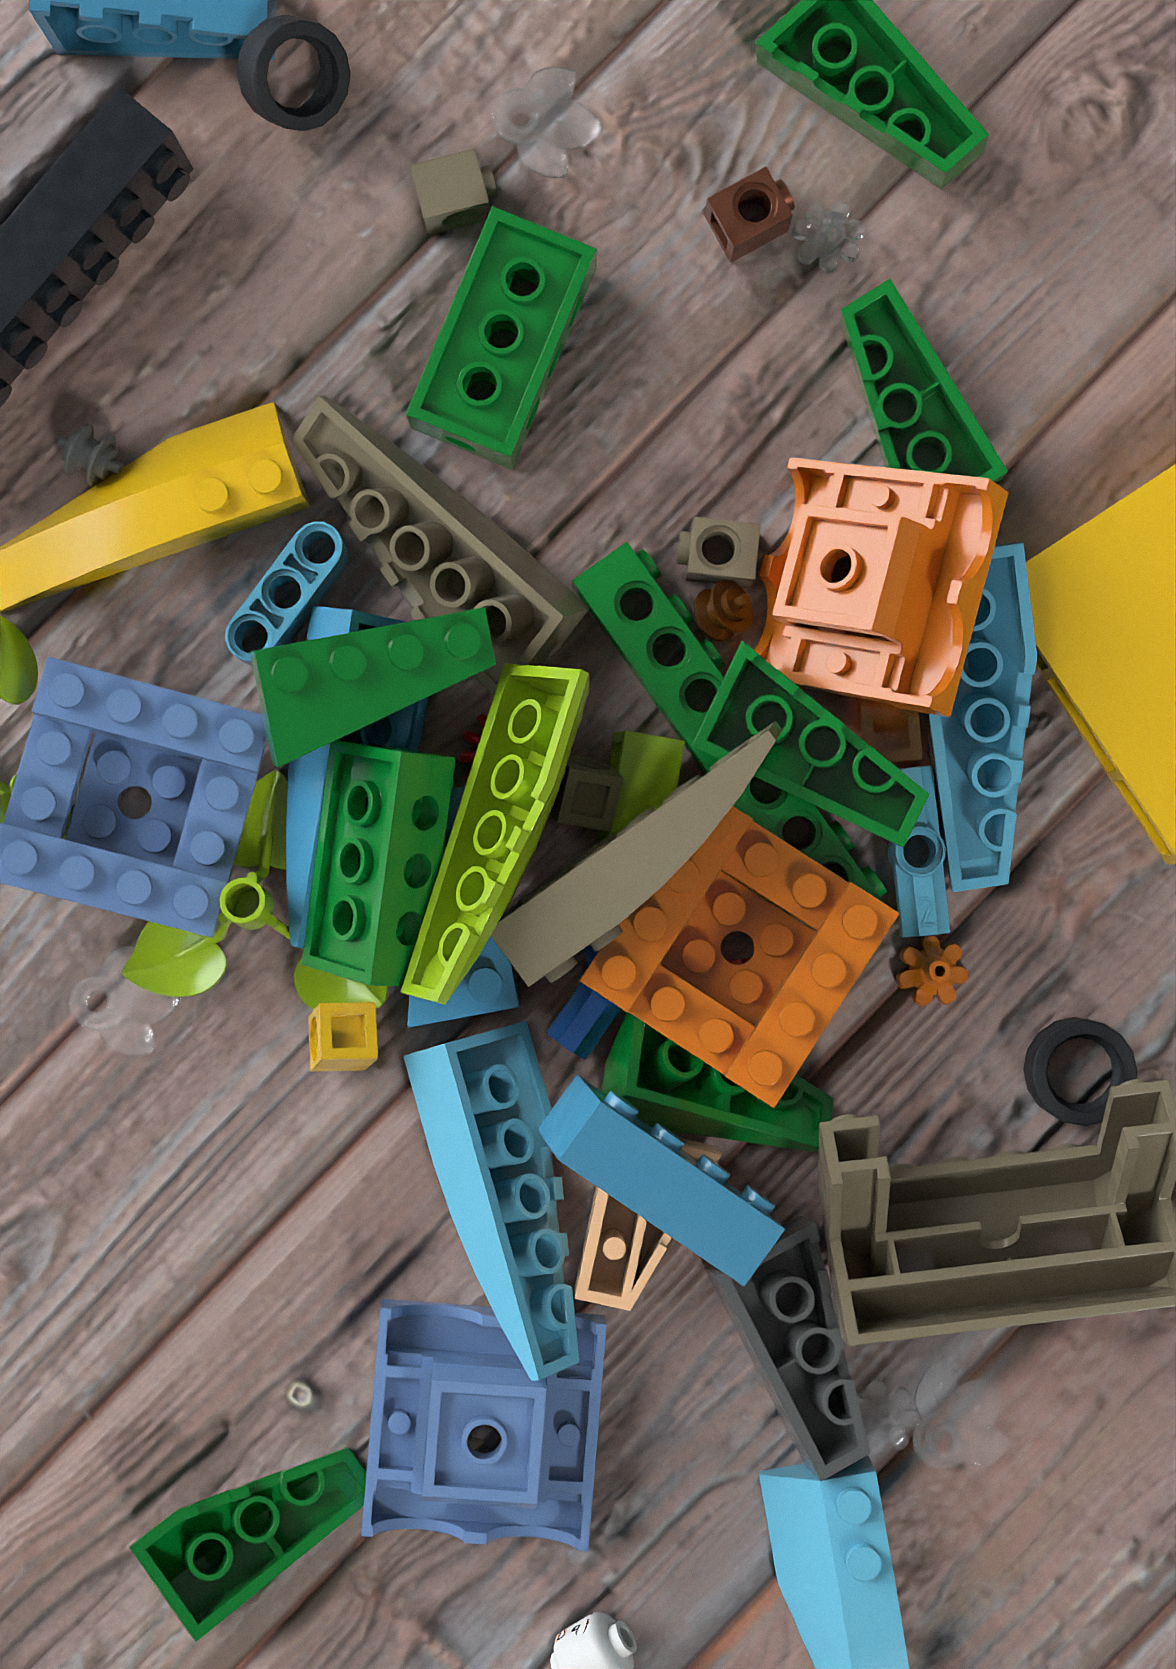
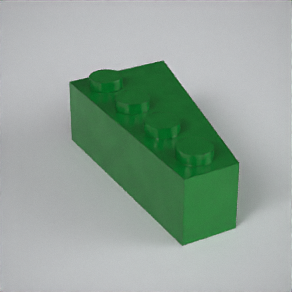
M801 0L755 42L756 58L759 65L941 190L985 150L989 133L873 0Z

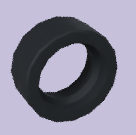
M284 14L264 20L248 34L239 52L237 68L241 94L253 112L268 122L282 128L304 132L323 126L339 112L348 95L351 76L347 52L333 32L318 22ZM293 38L305 40L311 44L317 51L320 64L319 80L312 96L301 106L295 108L283 106L275 101L270 94L267 81L269 62L276 49L286 40Z
M1078 1017L1054 1021L1038 1032L1027 1049L1023 1068L1027 1090L1037 1105L1063 1122L1081 1126L1102 1123L1110 1088L1119 1086L1126 1081L1137 1079L1138 1075L1134 1052L1120 1033L1105 1023ZM1077 1038L1093 1040L1102 1046L1110 1057L1113 1070L1110 1085L1104 1094L1093 1102L1083 1104L1067 1102L1059 1097L1051 1087L1047 1073L1049 1059L1056 1048L1067 1040Z

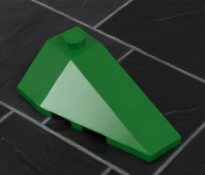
M629 1012L625 1014L605 1064L602 1092L608 1095L610 1091H613L639 1110L636 1117L651 1128L656 1123H659L672 1132L819 1153V1123L832 1120L833 1098L797 1074L773 1108Z
M344 1447L178 1508L132 1543L129 1548L188 1634L197 1642L364 1506L366 1472L350 1449Z

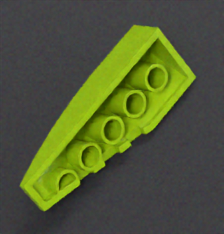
M504 663L401 993L446 1005L485 947L510 904L535 853L556 800L589 694V673L581 669Z

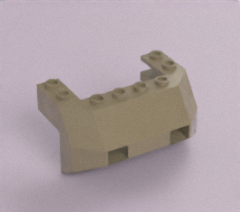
M1134 1079L1126 1081L1119 1086L1111 1087L1097 1145L1081 1147L1076 1144L1067 1143L1057 1145L1048 1151L1023 1153L1018 1150H1009L991 1158L968 1160L964 1157H952L933 1165L913 1167L909 1164H896L888 1167L887 1157H878L880 1131L878 1115L860 1117L854 1114L838 1116L831 1121L819 1123L818 1184L829 1273L841 1338L848 1346L1176 1307V1214L1171 1201L1172 1191L1176 1182V1101L1169 1080L1149 1082L1144 1079Z

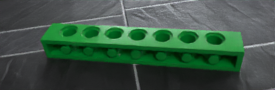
M626 542L573 579L572 588L581 601L590 608L588 611L679 739L685 741L684 746L704 774H707L711 771L709 768L719 759L691 745L708 711L697 712L692 710L685 701V690L694 683H704L710 686L716 695L724 679L719 670L726 665L708 639L699 643L687 625L693 621V618L680 598L675 593L667 598L655 580L661 576V573L648 553L643 548L635 553L629 543ZM638 593L648 598L652 606V612L647 618L633 621L623 615L620 603L629 594ZM663 638L676 640L683 648V660L675 666L661 665L653 656L652 647ZM749 782L741 796L734 803L733 806L751 817L755 823L783 841L782 830L787 820L792 817L805 820L811 829V838L809 843L804 848L799 849V851L821 865L827 862L837 865L845 881L852 882L883 902L880 897L887 893L884 885L868 865L860 870L848 853L855 846L846 831L836 820L828 824L815 805L779 789V794L772 803H760L752 796Z

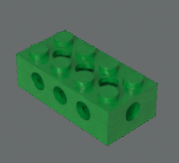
M492 206L406 412L411 429L513 470L596 271L597 249ZM520 282H530L537 286L536 291L528 296H518L510 291L514 285ZM501 332L511 333L517 338L511 346L506 348H496L489 344L490 339L495 334ZM478 383H488L496 388L493 395L485 400H474L467 395L470 388Z
M335 740L330 743L301 965L370 986L403 985L442 862L446 843L445 833L450 795L453 789L455 757L350 741ZM368 796V804L365 808L366 798Z

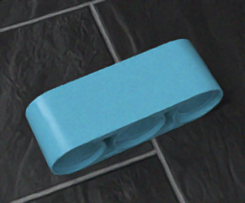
M314 521L300 528L232 617L225 631V641L228 649L235 657L253 666L250 653H246L242 646V637L245 631L253 626H263L266 628L268 637L263 649L289 644L311 615L312 606H317L344 571L349 561V550L342 536L332 525ZM320 538L333 540L335 552L327 562L316 564L309 561L308 549L315 540ZM286 582H296L301 587V597L298 603L287 609L277 607L275 593L278 587Z

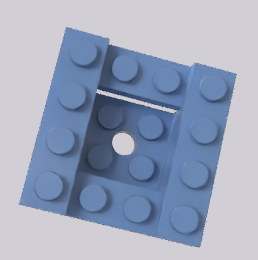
M47 656L32 708L34 717L3 823H0V883L214 938L218 924V915L221 913L220 895L230 880L268 741L263 715ZM92 733H94L95 735L90 749L89 757L81 781L80 789L72 813L67 835L64 840L63 836L73 804L74 796L84 765ZM131 788H142L151 796L152 805L150 811L139 819L128 818L120 810V798L125 791Z
M382 1299L361 1536L373 1537L377 1533L397 1529H421L449 1534L461 1539L463 1543L487 1544L489 1541L505 1537H538L568 1544L576 1548L577 1551H588L607 1327L605 1316L601 1314L575 1313L579 1363L541 1380L531 1381L501 1328L491 1306ZM479 1425L493 1426L501 1435L499 1446L489 1453L475 1451L469 1445L467 1439L472 1429Z

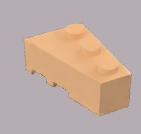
M680 1138L685 1142L682 1150L697 1161L704 1154L718 1163L722 1156L719 1147L716 1145ZM596 1186L575 1283V1299L631 1311L667 1250V1245L672 1237Z

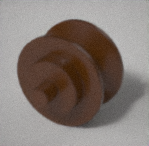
M719 581L712 589H705L699 592L694 600L693 608L697 624L704 634L714 641L724 642L730 639L734 633L746 631L752 624L753 609L750 597L733 581Z

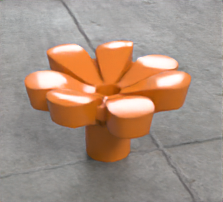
M935 935L921 937L920 951L912 946H905L901 950L899 958L909 968L896 974L897 985L901 989L914 986L915 991L912 1000L921 1007L927 1006L935 995L942 1005H949L954 1002L956 991L953 985H963L968 979V970L956 965V962L963 954L962 949L953 942L948 943L941 949L940 942ZM936 967L939 969L938 975L935 974Z

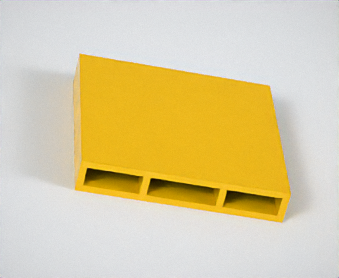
M1175 464L1026 562L1037 650L1036 669L1166 865L1176 864Z

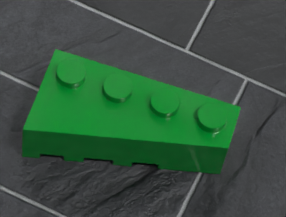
M889 278L841 309L840 322L885 467L989 478L995 483L1002 480L1008 473V470L892 280Z
M485 607L250 652L272 763L276 767L287 764L496 665Z
M741 641L691 746L712 757L721 759L776 721L783 731L754 774V777L904 848L930 794L873 747L868 745L838 718L807 695L789 678L768 663L750 646Z

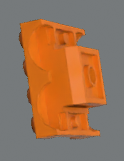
M790 458L787 469L791 472L795 487L794 515L789 532L781 546L769 555L764 554L759 576L762 578L766 588L767 616L762 636L754 651L789 678L801 690L806 688L889 703L900 709L950 718L1009 492L989 478ZM849 555L851 558V569L848 575L842 581L833 583L832 575L837 560ZM819 626L852 632H859L883 636L890 641L822 631L818 629Z
M732 806L707 840L665 885L619 924L623 932L599 950L580 982L624 1011L634 1015L774 1108L900 913L852 882L845 881ZM735 931L747 934L754 946L751 958L740 965L729 963L721 953L722 940L727 934Z

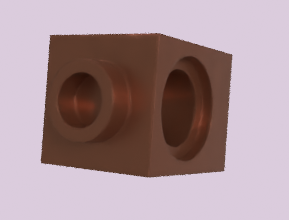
M764 167L708 197L704 216L729 262L732 263L787 233L793 217L791 211L795 209V204L783 180L774 181L767 167ZM754 203L765 210L767 217L760 222H750L740 215L738 209L745 204Z

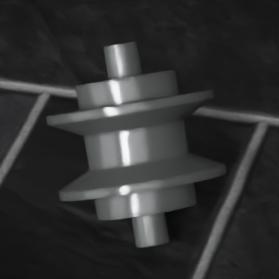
M85 424L79 431L75 430L69 438L61 436L58 441V446L64 448L62 460L65 461V474L71 476L79 469L87 472V484L90 486H95L101 479H107L111 472L119 474L123 468V464L117 462L116 437L109 434L101 442L94 439V428L91 424Z

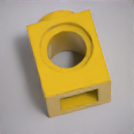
M375 1002L319 1003L309 1015L310 1072L361 1071L369 1068L378 1059Z

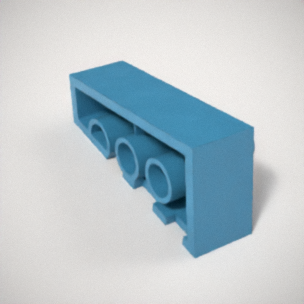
M29 0L30 13L57 55L239 59V52L248 34L264 20L276 17L277 0ZM275 53L271 60H275Z

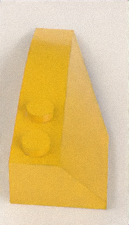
M271 402L169 437L124 466L119 474L114 473L110 475L107 479L93 486L0 547V613L311 507L276 404Z

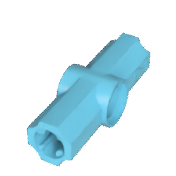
M933 766L902 768L900 770L930 795L909 838L918 836L927 843L929 857L926 863L921 867L915 868L905 860L903 847L892 842L888 845L887 855L890 864L893 866L897 912L900 913L898 915L900 937L950 933L943 869L946 848L939 832Z

